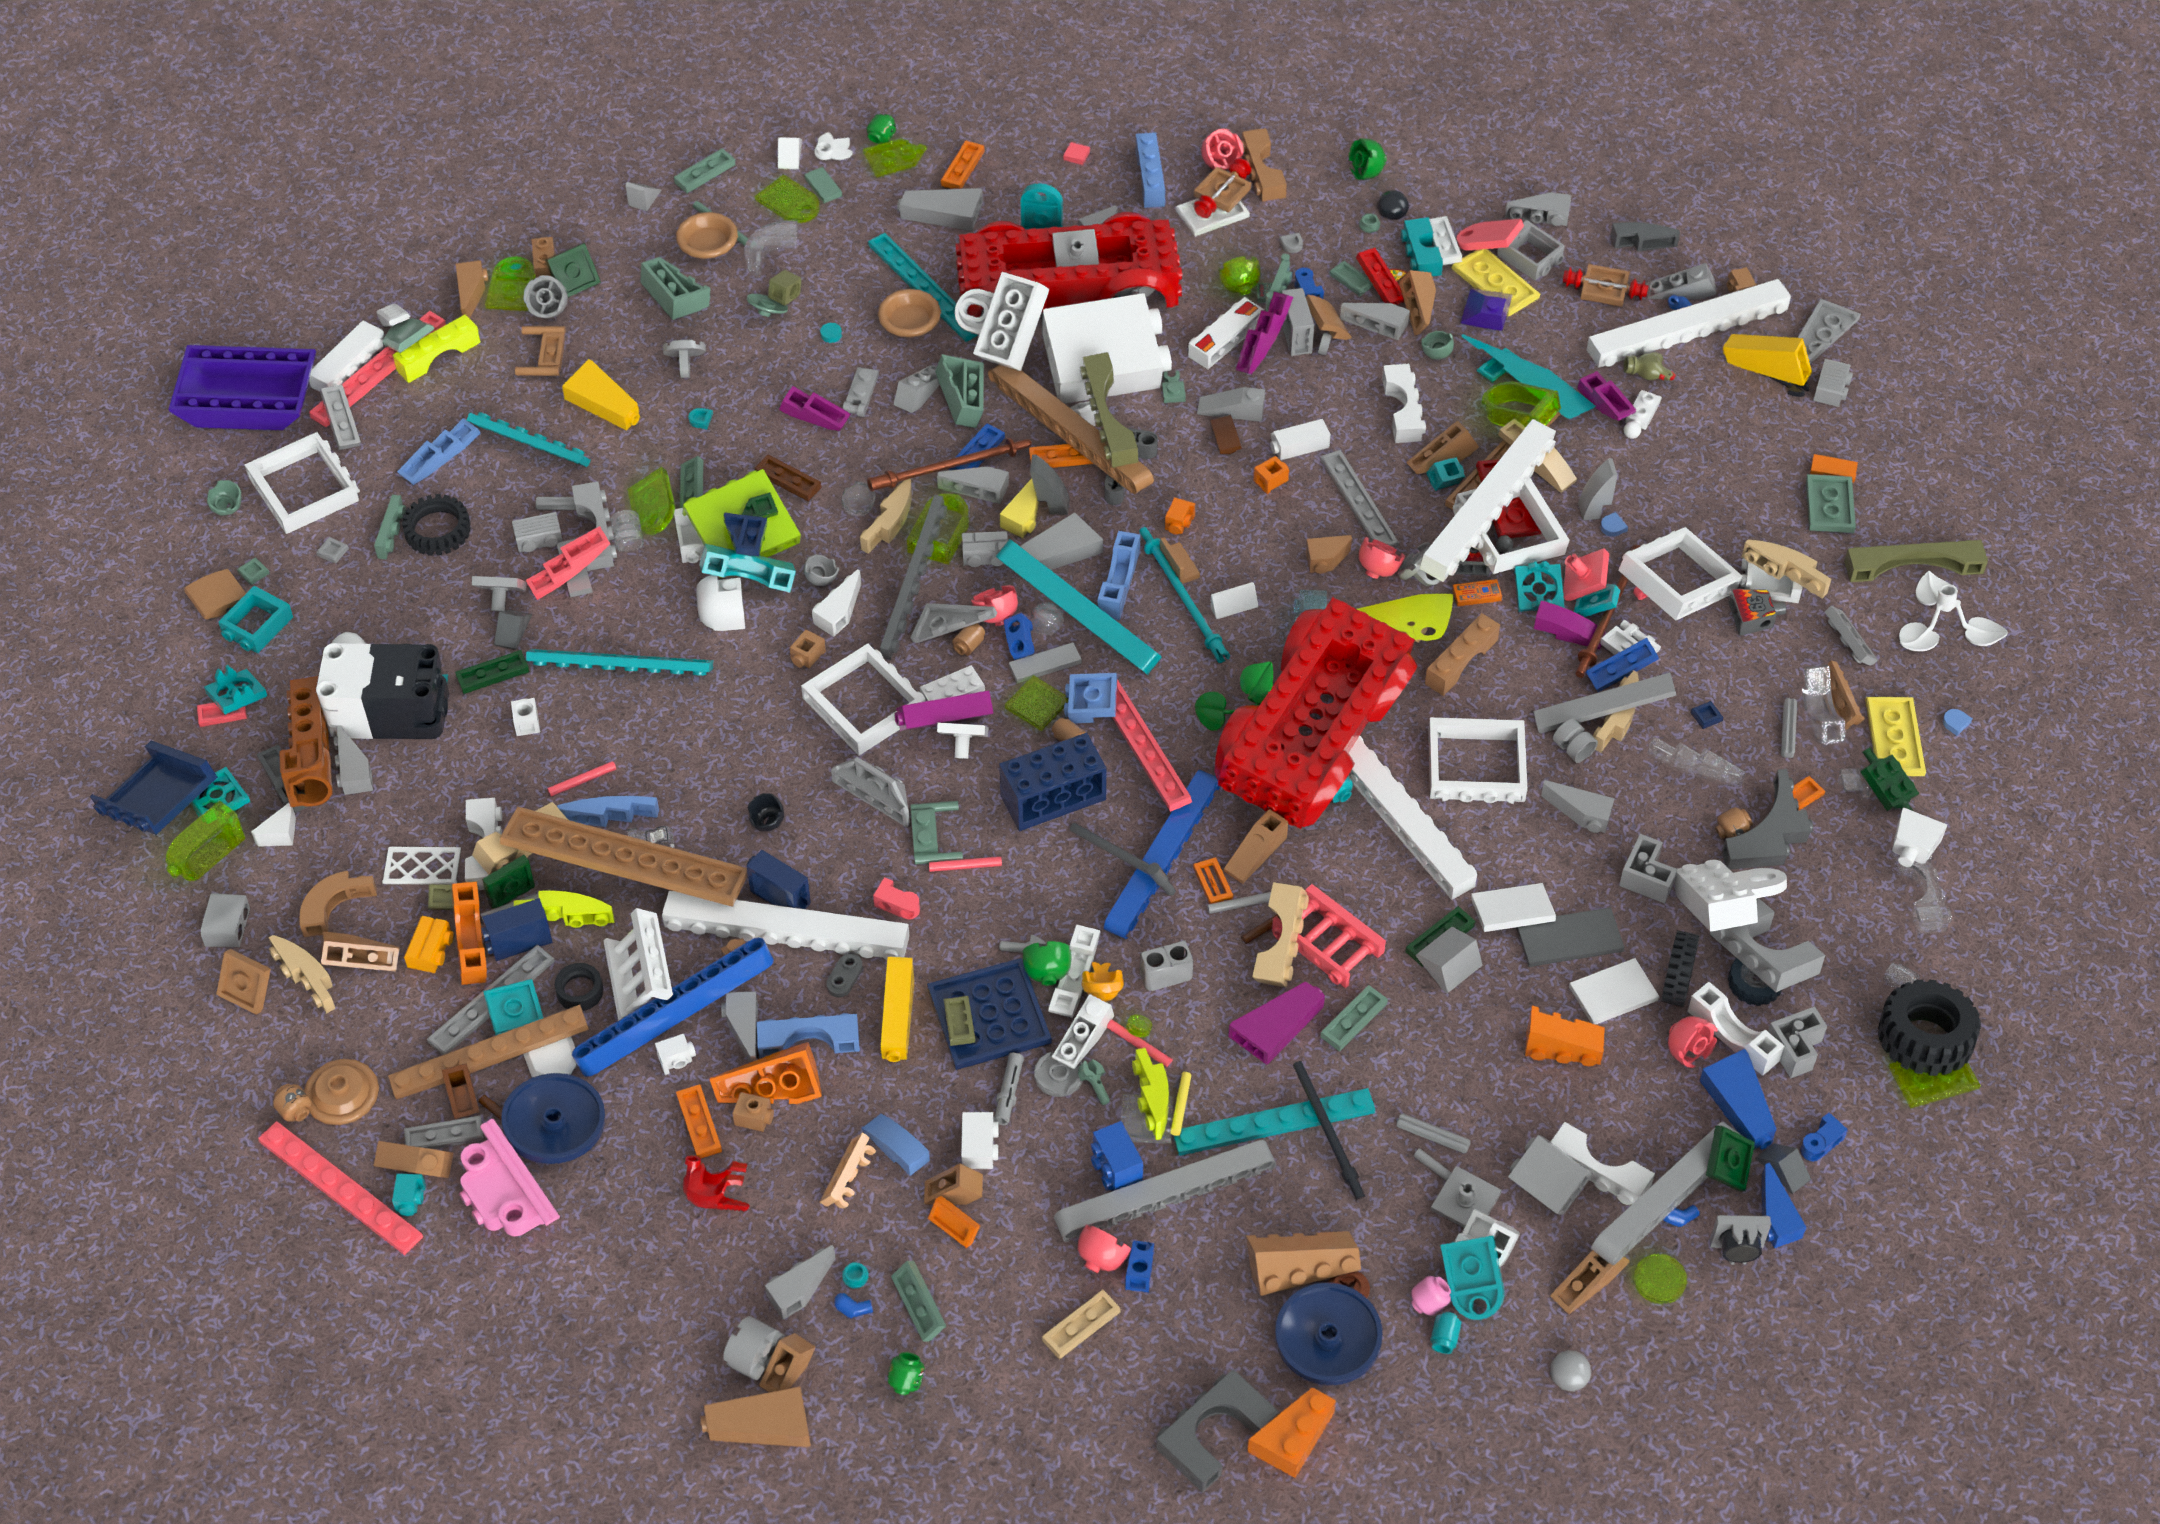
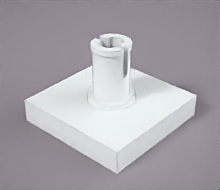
M938 723L937 732L956 737L954 758L968 759L970 738L972 736L988 737L989 728L984 725Z

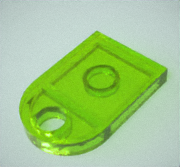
M784 174L755 195V201L791 223L811 221L818 215L820 210L818 197ZM805 209L811 210L810 213H802L801 211Z
M517 256L508 257L501 260L494 267L485 303L486 309L528 311V307L524 302V290L528 283L536 278L534 266L529 260ZM514 264L522 265L519 269H511V266Z
M660 467L627 489L634 523L639 530L647 535H654L664 530L671 522L675 511L667 470Z

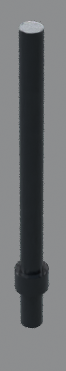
M1302 1061L1295 1062L1293 1068L1342 1169L1341 1175L1344 1182L1349 1184L1356 1200L1364 1198L1365 1194L1358 1181L1359 1175L1355 1167L1351 1166Z

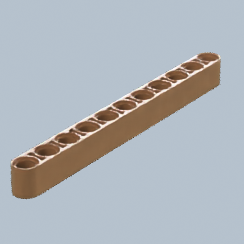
M997 365L988 371L990 381H994L1004 394L1129 492L1136 494L1154 482L1150 470L1139 461L1138 463L1112 468L1110 459L1106 460L1104 446L1106 445L1100 441L1099 430L1022 370L1018 371L1003 365Z

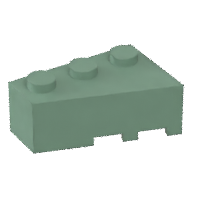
M661 257L641 263L640 283L672 320L695 313L709 306L710 287L706 285L702 287L695 282V278L692 276H684L680 273L679 268Z
M941 355L935 373L953 420L957 425L977 428L983 413L984 363Z

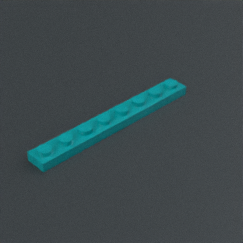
M542 649L526 651V661H533V665L538 666L547 665V662H554L557 667H569L570 664H579V668H592V665H601V669L615 670V666L624 667L625 671H638V668H647V672L659 673L661 669L670 670L671 674H684V671H693V675L700 676L707 675V672L713 670L714 661Z
M1368 1088L1320 1098L1331 1123L1374 1114L1376 1110ZM1310 1101L1181 1128L1180 1135H1173L1178 1155L1182 1156L1319 1126L1320 1123Z

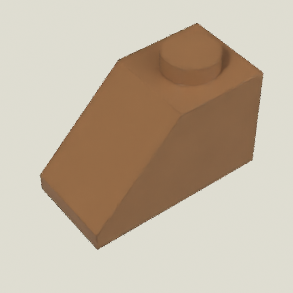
M1352 536L1307 539L1306 557L1309 572L1323 574L1327 571H1332L1351 552Z
M958 1164L926 1180L924 1204L933 1205L935 1199L939 1196H943L953 1205H967L981 1198L983 1174L965 1165Z
M795 1333L780 1339L759 1386L769 1393L790 1389L808 1366L816 1347Z

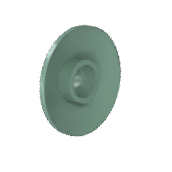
M749 294L747 296V301L759 309L758 313L760 315L770 317L771 314H782L788 311L787 305L784 306L768 298L766 295Z

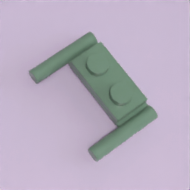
M1289 254L1281 256V264L1270 292L1266 294L1265 311L1267 312L1273 293H1282V291L1287 290L1288 284L1291 283L1293 272L1290 271Z
M958 801L910 804L915 865L938 861L963 860L962 851L938 853L935 812L959 810Z

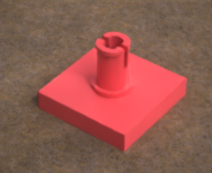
M1605 548L1579 558L1576 554H1572V556L1569 555L1565 559L1563 595L1566 601H1572L1606 588L1609 553Z

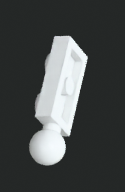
M1643 390L1640 391L1633 404L1636 408V413L1626 417L1625 423L1627 424L1624 426V434L1628 438H1637L1641 433V428L1646 430L1661 402V396Z

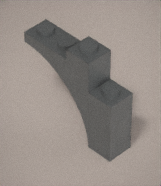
M1780 769L1776 772L1773 780L1774 803L1768 816L1752 830L1739 836L1725 839L1721 850L1725 866L1728 869L1784 865L1786 858L1790 854L1789 844L1807 842L1810 833L1813 832V822L1811 819H1808L1807 811L1799 810L1798 800L1793 797L1794 783L1793 779L1789 778L1787 769Z

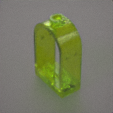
M1514 381L1498 383L1489 388L1482 396V404L1486 407L1488 419L1493 424L1505 426L1514 418L1524 427H1527L1532 419L1547 426L1561 409L1558 391ZM1509 401H1517L1536 407L1528 413L1498 405Z
M945 493L939 494V496H943L944 505L947 506V510L958 512L962 518L948 544L933 541V553L927 559L949 565L962 541V533H966L968 530L969 509L966 501L961 496ZM933 497L925 504L907 538V553L913 554Z
M219 800L173 840L166 854V863L168 865L166 870L174 878L180 875L187 881L198 880L242 843L246 838L236 812ZM221 829V832L191 857L200 846Z

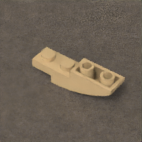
M1514 418L1499 430L1498 436L1512 445L1526 427ZM1555 448L1550 453H1545V458L1540 466L1536 465L1534 467V471L1560 493L1577 480L1571 468Z
M911 479L899 483L894 491L882 500L880 504L881 515L877 516L874 523L868 529H865L860 536L862 551L869 554L881 540L890 543L898 534L910 510L912 499Z
M1747 540L1745 542L1742 557L1749 563L1764 570L1768 575L1778 580L1785 575L1820 598H1823L1828 593L1831 578L1816 570L1817 561L1796 550L1770 542Z
M1633 670L1628 678L1624 677L1619 687L1638 682V672ZM1636 707L1606 716L1603 727H1598L1593 734V737L1598 741L1595 750L1601 753L1612 738L1622 741L1631 725Z
M274 935L270 936L269 940L272 947L269 948V952L275 961L280 959L282 963L280 969L286 979L291 977L294 983L301 981L306 991L311 989L313 992L311 998L317 1008L323 1007L326 1014L334 1010L333 1000L327 991L333 985L329 974L311 954L295 943Z

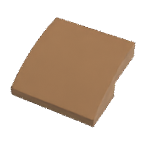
M1307 294L1306 300L1310 313L1320 330L1329 331L1335 339H1351L1350 333L1335 308L1328 301Z
M229 569L204 576L184 589V592L205 620L226 614L227 608H232L246 594Z

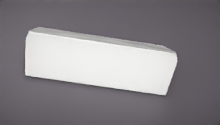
M1253 582L1211 595L1210 608L1216 619L1258 607Z

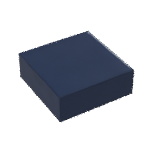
M1712 701L1692 708L1690 712L1702 729L1723 721V716Z

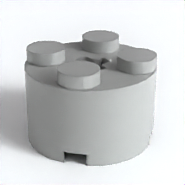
M748 1316L737 1326L741 1329L737 1336L732 1334L729 1338L723 1358L727 1362L725 1364L751 1379L758 1380L767 1369L778 1341L784 1338V1334Z

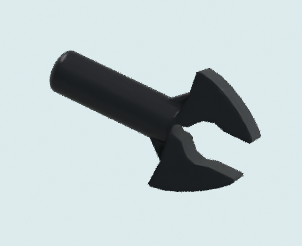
M1770 377L1788 387V395L1804 397L1805 391H1809L1807 381L1804 386Z

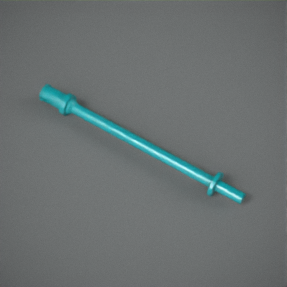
M1142 527L1139 533L1146 542L1144 547L1145 553L1153 554L1205 636L1204 645L1206 648L1211 650L1218 663L1225 662L1226 660L1223 655H1225L1226 659H1229L1230 653L1224 647L1221 636L1212 632L1160 550V539H1154L1147 527Z

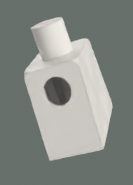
M1903 808L1897 824L1892 848L1894 853L1900 855L1899 863L1905 867H1911L1914 861L1921 864L1926 863L1942 841L1947 824Z

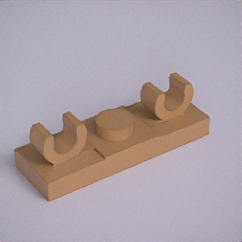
M1830 661L1817 674V677L1840 728L1846 730L1853 724H1860L1865 718L1861 715V709L1857 706L1848 681L1843 676L1844 672L1836 661Z

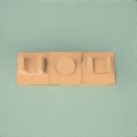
M861 1133L851 1140L820 1200L821 1204L828 1207L835 1203L839 1208L848 1207L849 1204L843 1200L842 1195L852 1197L854 1191L845 1187L847 1181L851 1182L858 1172L857 1164L860 1166L870 1164V1161L864 1157V1152L869 1155H873L876 1152L872 1146H866L870 1137Z

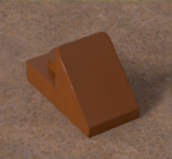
M467 1063L443 1069L442 1074L454 1119L479 1113Z

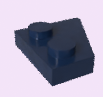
M724 513V523L736 554L759 557L767 528V518Z

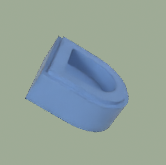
M1616 512L1605 516L1601 521V531L1607 536H1618L1628 530V526Z
M1951 709L1945 713L1943 725L1957 736L1972 722L1973 718L1961 710Z

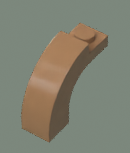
M343 871L328 876L317 883L308 892L301 905L300 927L303 936L323 935V932H329L328 921L330 913L341 902L349 899L377 896V887L373 876L350 878L349 872Z

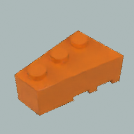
M1532 1005L1526 1033L1525 1056H1529L1534 1060L1554 1059L1559 1063L1580 1062L1585 1066L1601 1065L1605 1027L1575 1019L1574 1022L1561 1019V1014L1553 1012L1551 1016L1539 1012V1007Z
M1311 1388L1249 1439L1248 1452L1296 1478L1332 1418L1336 1400Z

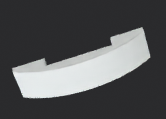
M1076 925L1070 943L1072 955L1071 968L1068 974L1059 981L1058 987L1055 988L1048 1012L1073 1018L1083 993L1081 985L1083 971L1090 972L1100 930Z

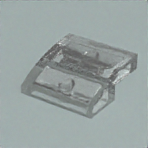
M1122 1094L1121 1121L1132 1142L1171 1144L1170 1131L1172 1126L1173 1096H1169L1168 1118L1162 1138L1156 1140L1152 1130L1148 1131L1145 1114L1141 1113L1138 1107L1137 1100L1141 1097V1094Z

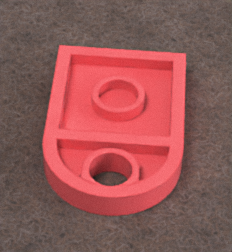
M1522 219L1481 222L1463 229L1457 235L1456 240L1459 248L1467 251L1504 248L1511 244L1524 224Z

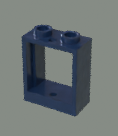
M761 850L756 856H752L749 859L746 867L751 893L776 906L806 909L811 904L808 877L764 850Z

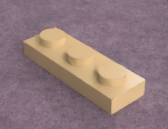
M1102 1290L1043 1335L1042 1341L1060 1360L1118 1315L1120 1307Z

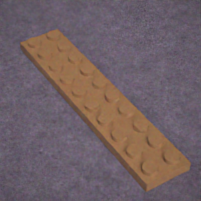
M517 807L500 836L501 845L733 907L748 876L747 868L522 807Z

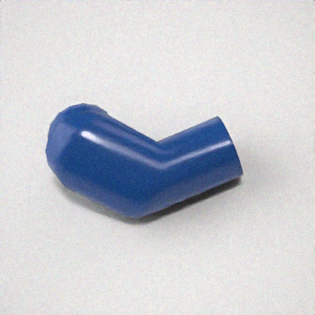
M1672 295L1668 298V306L1673 310L1692 305L1686 297Z
M1691 1205L1683 1211L1675 1208L1663 1220L1674 1226L1682 1227L1697 1218L1700 1213L1695 1205Z
M839 1293L835 1297L834 1305L836 1309L848 1318L873 1313L870 1300L856 1303L845 1293Z

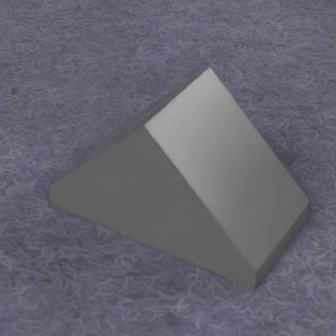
M511 609L499 612L494 646L516 650L532 614Z
M1774 1143L1756 1157L1763 1166L1767 1163L1771 1164L1782 1185L1792 1194L1811 1180L1797 1148Z

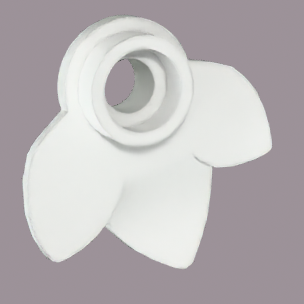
M830 133L823 134L818 139L815 156L821 160L831 158L844 160L851 157L853 152L848 149L850 138L833 139Z

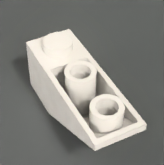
M858 569L852 575L847 576L840 586L833 589L812 610L813 624L833 637L849 624L861 586V576Z
M1089 994L1052 1058L1074 1069L1107 1029V1024L1114 1017L1112 1006Z

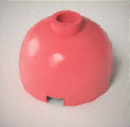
M1218 129L1209 134L1203 141L1201 148L1202 158L1211 169L1214 170L1216 167L1227 171L1237 158L1243 156L1242 142L1236 134H1232L1228 129Z
M1366 537L1359 550V561L1362 567L1367 570L1366 574L1368 576L1378 579L1379 576L1388 577L1396 573L1403 564L1405 555L1401 553L1399 557L1395 554L1397 549L1376 539H1373L1371 543L1369 538Z
M1012 585L1001 586L1002 590L995 591V588H991L973 597L974 600H971L972 606L995 607L998 612L996 617L984 622L995 623L996 626L1004 625L1005 619L1015 614L1018 598L1015 587Z
M1688 1016L1672 1025L1669 1031L1668 1047L1671 1054L1684 1066L1694 1068L1695 1066L1691 1064L1701 1055L1706 1059L1712 1053L1717 1039L1714 1037V1031L1717 1032V1028L1714 1024L1701 1017ZM1689 1050L1697 1056L1691 1058L1686 1056V1053Z
M1088 1224L1085 1225L1078 1240L1079 1254L1086 1261L1084 1266L1095 1273H1098L1100 1269L1109 1272L1121 1267L1130 1254L1131 1248L1125 1243L1122 1247L1119 1246L1117 1238L1094 1226L1090 1227Z

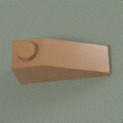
M481 260L456 264L462 316L466 315L469 319L486 289L485 281H489L487 268H482Z
M1410 270L1401 279L1399 284L1406 308L1410 310L1409 318L1414 335H1419L1430 323L1436 288L1430 272Z
M1456 421L1406 463L1418 475L1427 472L1436 462L1455 457L1461 462L1479 446L1468 430Z
M323 932L320 961L322 965L396 971L399 947L350 934Z
M378 1141L374 1166L449 1178L454 1153Z
M1592 1250L1550 1296L1568 1314H1571L1610 1283L1630 1260L1624 1256L1612 1266Z

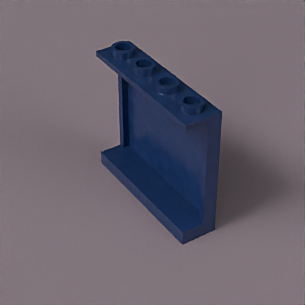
M151 740L144 746L151 756L146 763L106 799L93 794L90 798L95 804L93 806L94 809L101 816H109L114 821H122L129 827L134 826L142 832L147 831L157 835L218 777L207 760Z

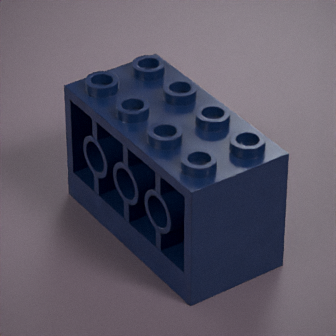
M1088 733L999 764L1000 796L1019 831L1106 800L1107 768Z

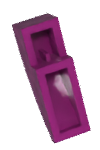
M1598 371L1579 379L1577 389L1585 398L1596 405L1595 408L1604 415L1619 421L1636 413V408L1612 380L1606 382Z
M794 386L791 387L779 408L780 411L791 417L836 431H841L851 415L813 392L809 396Z
M1545 601L1540 602L1534 625L1536 630L1556 634L1555 639L1587 647L1597 628V625L1587 618ZM1599 643V645H1598V647H1597V649H1599V650L1601 649V644H1600V643Z

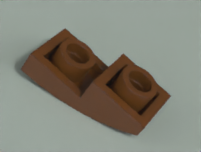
M1231 415L1210 420L1220 454H1232L1236 450L1242 449Z

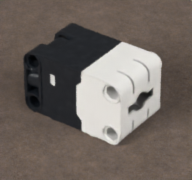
M331 643L327 645L323 651L316 693L330 735L332 737L337 736V726H341L350 738L436 739L440 737L443 733L445 717L448 712L449 689L445 677L441 675L442 662L438 648L433 644Z

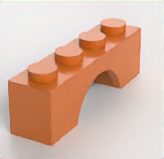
M477 882L452 884V903L461 985L486 983L487 968L481 934Z

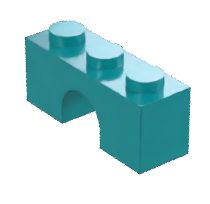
M1429 217L1404 220L1401 240L1406 242V256L1411 257L1410 269L1412 271L1430 272L1432 276L1442 275L1443 260L1439 247H1426L1432 246L1433 229Z

